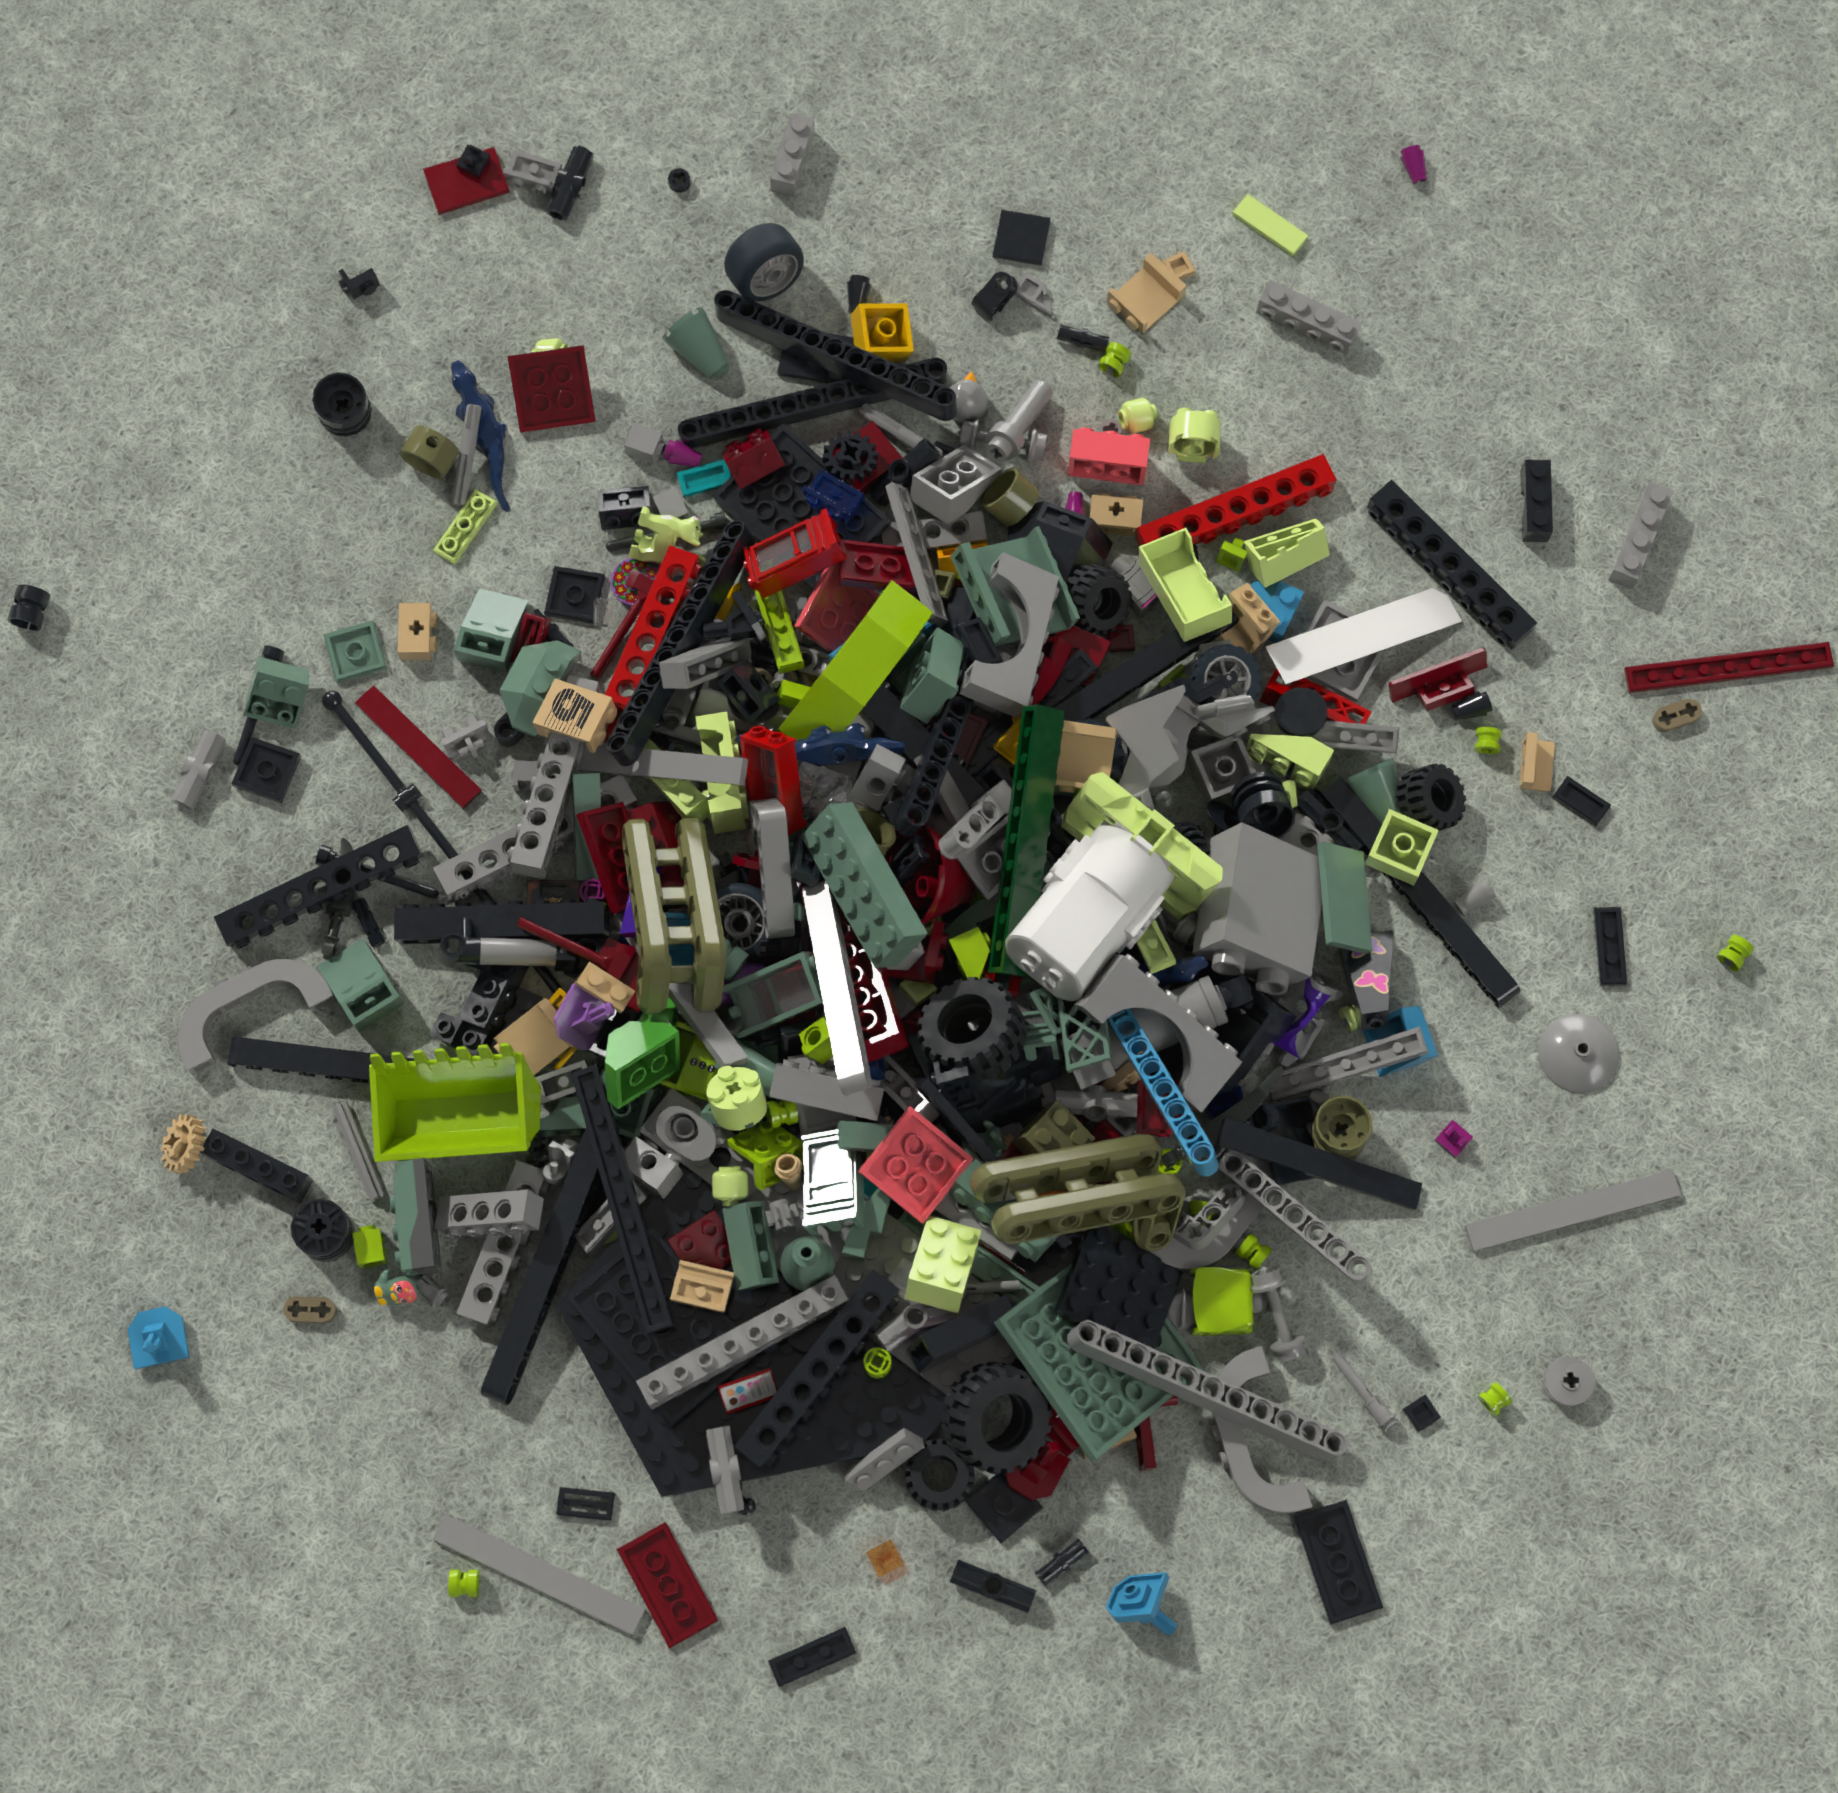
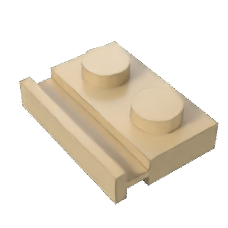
M1129 1061L1115 1072V1076L1108 1078L1099 1086L1105 1087L1108 1092L1125 1093L1141 1079Z
M680 1260L670 1300L725 1313L734 1273Z

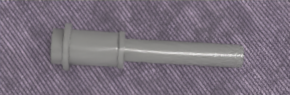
M1016 1280L967 1283L966 1288L975 1287V1289H965L963 1297H965V1294L1018 1292L1020 1291V1282Z
M1341 1353L1337 1354L1332 1360L1365 1401L1363 1406L1367 1408L1379 1424L1377 1427L1379 1429L1382 1428L1384 1432L1398 1422L1395 1419L1396 1414H1391L1379 1396L1372 1394Z

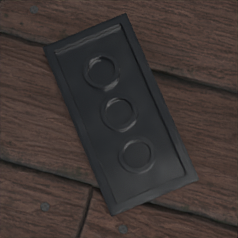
M1347 1500L1294 1516L1293 1518L1329 1624L1332 1625L1383 1608Z

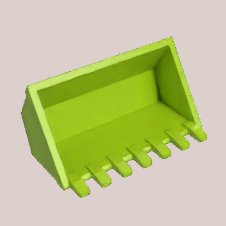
M501 1043L499 1046L501 1054H493L488 1045H478L477 1050L480 1056H471L468 1049L463 1046L456 1048L458 1057L450 1058L445 1049L439 1048L434 1051L436 1059L429 1060L424 1051L415 1050L413 1051L415 1061L408 1062L401 1052H392L391 1058L393 1063H385L380 1054H371L370 1061L372 1064L369 1065L374 1161L384 1162L527 1151L530 1147V1142L540 1129L541 1086L526 1063L522 1052L515 1053L509 1043Z

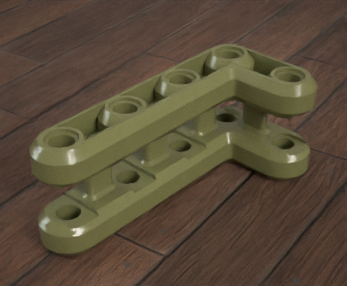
M697 817L682 818L676 824L675 838L678 839L677 848L655 849L654 839L650 834V823L644 819H630L623 825V852L639 952L636 984L638 1009L645 1014H659L667 1007L669 983L690 982V991L693 992L694 996L693 1007L700 1012L714 1011L721 1005L726 969V945L705 826ZM679 866L684 886L661 887L656 867ZM685 904L687 917L690 918L691 925L668 927L666 914L663 912L662 906ZM692 944L693 964L671 966L672 957L669 955L668 946Z
M1136 1134L988 1162L979 1166L974 1171L970 1180V1188L978 1201L995 1203L1017 1199L1018 1202L999 1208L991 1222L992 1229L1001 1242L1008 1244H1018L1135 1220L1132 1236L1137 1245L1143 1250L1158 1251L1171 1242L1186 1195V1189L1177 1175L1171 1173L1157 1174L1163 1150L1155 1137L1147 1134ZM1112 1181L1111 1184L1088 1186V1184ZM1066 1189L1068 1190V1192L1055 1195L1051 1194L1040 1197L1038 1196V1194L1047 1193L1052 1191L1056 1192Z

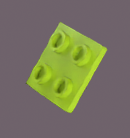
M765 1120L727 1139L728 1146L754 1164L755 1186L761 1191L782 1181L774 1170L775 1163L781 1155L792 1154L799 1158L801 1170H803V1142L781 1126L770 1129Z

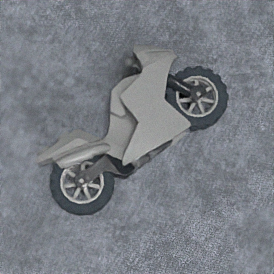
M1225 644L1214 646L1204 652L1192 667L1190 679L1180 677L1107 716L1102 721L1087 719L1076 722L1117 728L1110 778L1153 811L1169 800L1170 794L1168 791H1162L1157 796H1153L1150 794L1149 789L1164 787L1183 773L1188 751L1186 746L1191 729L1199 725L1218 738H1225L1232 734L1235 739L1248 731L1247 725L1255 722L1258 726L1271 719L1269 713L1275 711L1273 706L1256 709L1254 706L1257 695L1261 691L1260 686L1262 682L1261 668L1259 663H1256L1254 660L1255 657L1250 652H1246L1243 647ZM1223 661L1235 663L1229 672H1226ZM1217 662L1220 666L1221 675L1210 671V668ZM1238 666L1243 671L1244 677L1237 676L1235 671ZM1207 675L1214 677V679L1207 682ZM1245 681L1244 688L1240 693L1234 685L1236 682ZM1230 688L1236 696L1226 698L1227 689ZM1222 691L1221 698L1215 696V694Z

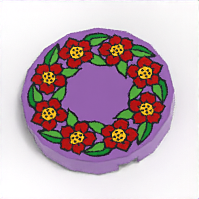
M629 558L623 560L615 567L611 575L610 585L614 596L621 604L631 607L637 597L638 591L625 585L631 570L634 569L654 581L659 569L653 562H643Z

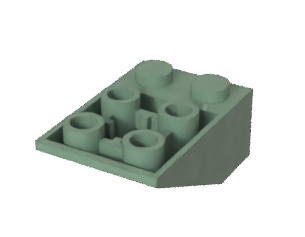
M479 588L457 637L454 647L457 660L508 673L513 650L529 600Z
M363 938L317 966L358 1033L404 1005Z

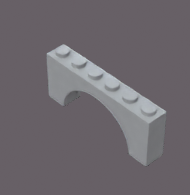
M1004 552L995 560L991 567L988 585L999 592L1014 610L1020 630L1019 647L1015 657L1003 663L988 664L975 660L965 671L959 694L1016 718L1022 713L1023 706H1030L1032 704L1033 696L1031 691L1039 677L1036 670L1044 656V652L1041 651L1042 645L1045 644L1048 638L1049 631L1046 629L1054 614L1052 604L1059 594V588L1057 587L1059 576Z
M1116 954L1074 1005L1093 1022L1103 1024L1111 1015L1121 1010L1136 1007L1148 1009L1163 1018L1177 1035L1183 1052V1072L1177 1088L1189 1108L1202 1113L1241 1065L1242 1061L1236 1057L1238 1052L1229 1044L1225 1043L1223 1045L1217 1040L1218 1034L1207 1025L1203 1027L1197 1022L1199 1017L1189 1008L1184 1010L1178 1004L1179 999L1169 990L1164 992L1158 986L1160 982L1149 972L1144 974L1138 968L1140 964L1129 954L1126 956Z

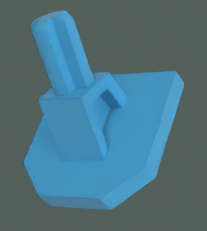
M166 1306L138 1312L127 1328L135 1370L190 1358L184 1319Z
M1166 1572L1130 1575L1113 1587L1106 1609L1117 1623L1139 1621L1145 1625L1150 1622L1167 1636H1170L1177 1628V1624L1159 1610L1161 1599L1169 1581V1576Z

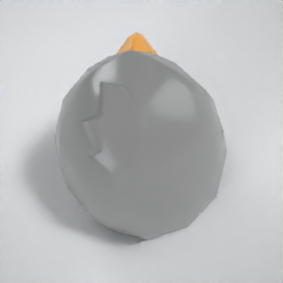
M970 372L963 380L956 382L950 387L956 393L957 415L953 419L962 424L964 420L975 421L976 419H981L988 408L987 394L983 387L977 383L973 372Z

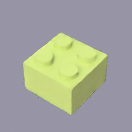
M1389 809L1365 865L1414 886L1439 830Z

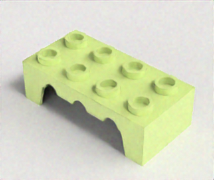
M1186 528L1139 546V565L1184 642L1232 623V604L1226 595L1223 596L1222 601L1220 600L1212 581L1208 580L1206 571L1195 557L1192 537Z
M727 712L696 716L697 730L699 731L703 754L740 757L739 745L735 742L737 737L734 720L729 721ZM707 782L708 804L714 833L746 829L745 819H749L745 786Z

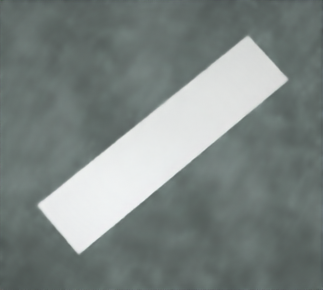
M1431 588L1266 646V649L1285 684L1457 624L1462 622L1449 597Z

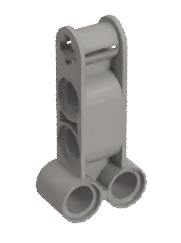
M1005 780L1000 781L990 791H987L970 805L971 809L940 839L939 851L945 858L953 860L965 849L971 848L1003 815L1009 812L1012 788Z

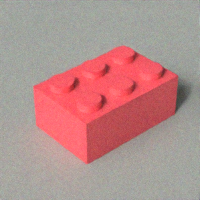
M1086 427L1073 429L1068 476L1144 486L1150 438H1145L1140 434H1132L1130 436L1119 435L1115 431L1096 432Z

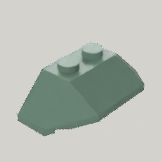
M558 640L522 647L500 688V694L513 729L537 738L538 734L532 722L554 679L567 681L568 675H570L581 654V650Z

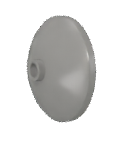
M1570 1014L1558 1018L1547 1027L1539 1043V1060L1543 1071L1554 1084L1567 1091L1585 1093L1599 1089L1612 1078L1618 1066L1619 1048L1613 1033L1603 1022L1588 1015ZM1578 1046H1584L1586 1048V1053H1580L1578 1051Z

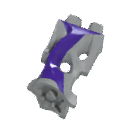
M1312 968L1311 977L1300 981L1295 992L1288 999L1281 997L1278 1000L1279 1003L1297 1017L1279 1043L1274 1041L1269 1043L1262 1053L1269 1055L1274 1045H1277L1283 1049L1278 1062L1287 1068H1291L1297 1059L1302 1060L1326 1021L1323 1017H1315L1316 1013L1322 1005L1329 1001L1338 1000L1343 994L1335 986L1334 980ZM1300 1000L1305 1001L1307 1005V1010L1304 1013H1300L1296 1009V1005ZM1311 1022L1313 1029L1310 1033L1304 1034L1302 1029Z

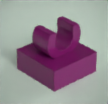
M1452 1119L1435 1139V1142L1456 1158L1473 1136Z

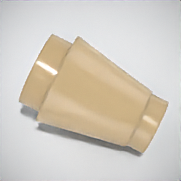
M792 1154L781 1155L775 1163V1173L788 1189L797 1190L802 1185L801 1161Z

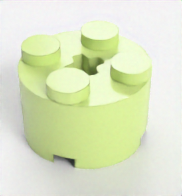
M1189 408L1178 409L1177 414L1170 420L1168 445L1170 455L1172 456V453L1177 455V460L1185 462L1204 463L1206 458L1213 456L1212 460L1215 459L1220 452L1221 422L1218 419L1217 412L1212 410L1204 412L1192 411Z
M723 1066L707 1086V1098L713 1116L722 1128L733 1131L746 1129L745 1125L752 1122L755 1125L764 1117L767 1103L760 1078L756 1071L744 1067L732 1068L731 1066Z

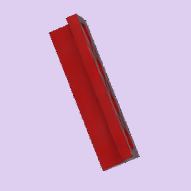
M1277 668L1260 702L1273 706L1275 709L1279 697L1286 691L1294 688H1309L1319 693L1324 698V701H1331L1336 704L1338 709L1331 710L1327 708L1326 721L1357 723L1349 719L1347 713H1355L1363 717L1359 724H1366L1371 715V711L1306 678L1291 682L1289 686H1283L1276 682L1280 675Z

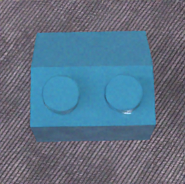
M1254 580L1251 585L1252 589L1280 620L1279 625L1267 640L1273 643L1283 640L1300 605L1304 591L1281 581L1265 588L1259 580Z
M1420 1006L1402 1007L1388 1014L1387 1026L1374 1030H1362L1367 1043L1420 1027L1429 1054L1378 1069L1379 1077L1420 1065L1439 1056Z

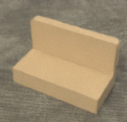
M1527 732L1523 739L1519 788L1550 792L1555 743L1537 740L1538 733Z

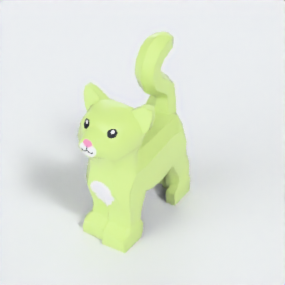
M643 506L638 524L652 530L654 534L653 537H648L644 535L643 530L636 529L634 540L639 545H631L628 557L643 562L661 564L669 545L676 547V541L679 537L699 547L701 544L699 538L703 536L699 518L692 516L689 519L680 520L671 515H654L650 513L649 508ZM693 553L699 556L700 564L703 568L707 560L704 556Z

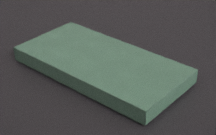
M1322 842L1317 846L1326 945L1364 954L1372 952L1364 852Z

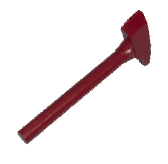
M634 569L629 573L625 585L628 588L637 590V597L590 673L591 676L598 680L639 615L654 582Z
M520 917L516 926L599 965L617 980L622 978L636 952L634 947L619 943L614 958L607 957L525 918Z

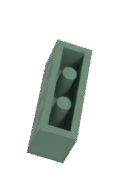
M765 1201L744 1202L722 1209L736 1290L756 1289L779 1283L770 1229L765 1214Z

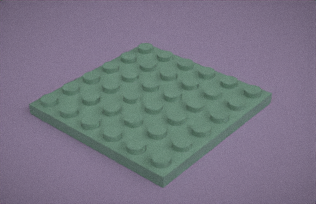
M1071 1262L995 1321L994 1324L1092 1462L1103 1455L1174 1395L1071 1349L1068 1345L1067 1335L1076 1326L1054 1313L1055 1306L1073 1263ZM1166 1317L1155 1350L1204 1371L1173 1324ZM1080 1331L1081 1337L1087 1341L1085 1333ZM1105 1344L1107 1350L1112 1352V1348ZM1155 1365L1156 1371L1162 1374L1159 1366ZM1180 1376V1381L1186 1385L1185 1379Z

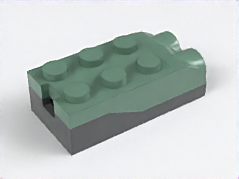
M424 1158L395 1163L394 1197H390L391 1212L396 1214L397 1222L392 1227L393 1237L399 1243V1251H395L397 1268L401 1267L402 1272L413 1277L442 1274L438 1229L435 1228L436 1206L432 1167Z

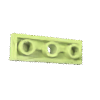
M475 489L437 543L433 552L455 565L496 507L497 501ZM462 524H469L467 528H461Z

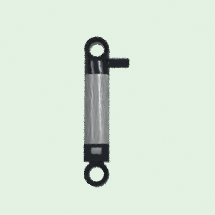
M468 917L461 920V935L459 933L444 935L439 948V960L444 966L449 968H456L462 964L553 966L554 971H573L575 964L579 970L583 971L587 964L591 962L544 939L472 937V919ZM563 936L575 942V936ZM583 937L577 942L597 953H600L602 949L600 942L594 937ZM456 948L459 950V952L450 953L447 951V949Z

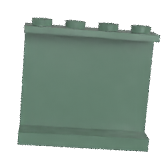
M1039 526L1035 527L1027 537L972 549L970 542L962 543L950 556L977 618H981L996 647L1020 641L1019 624L1014 610L999 592L988 585L992 564L1002 552L1059 576L1057 583L1059 594L1052 604L1054 614L1046 629L1049 631V634L1069 630L1080 619L1078 609L1068 592L1067 584L1063 581L1057 562L1048 547L1047 539L1043 536Z

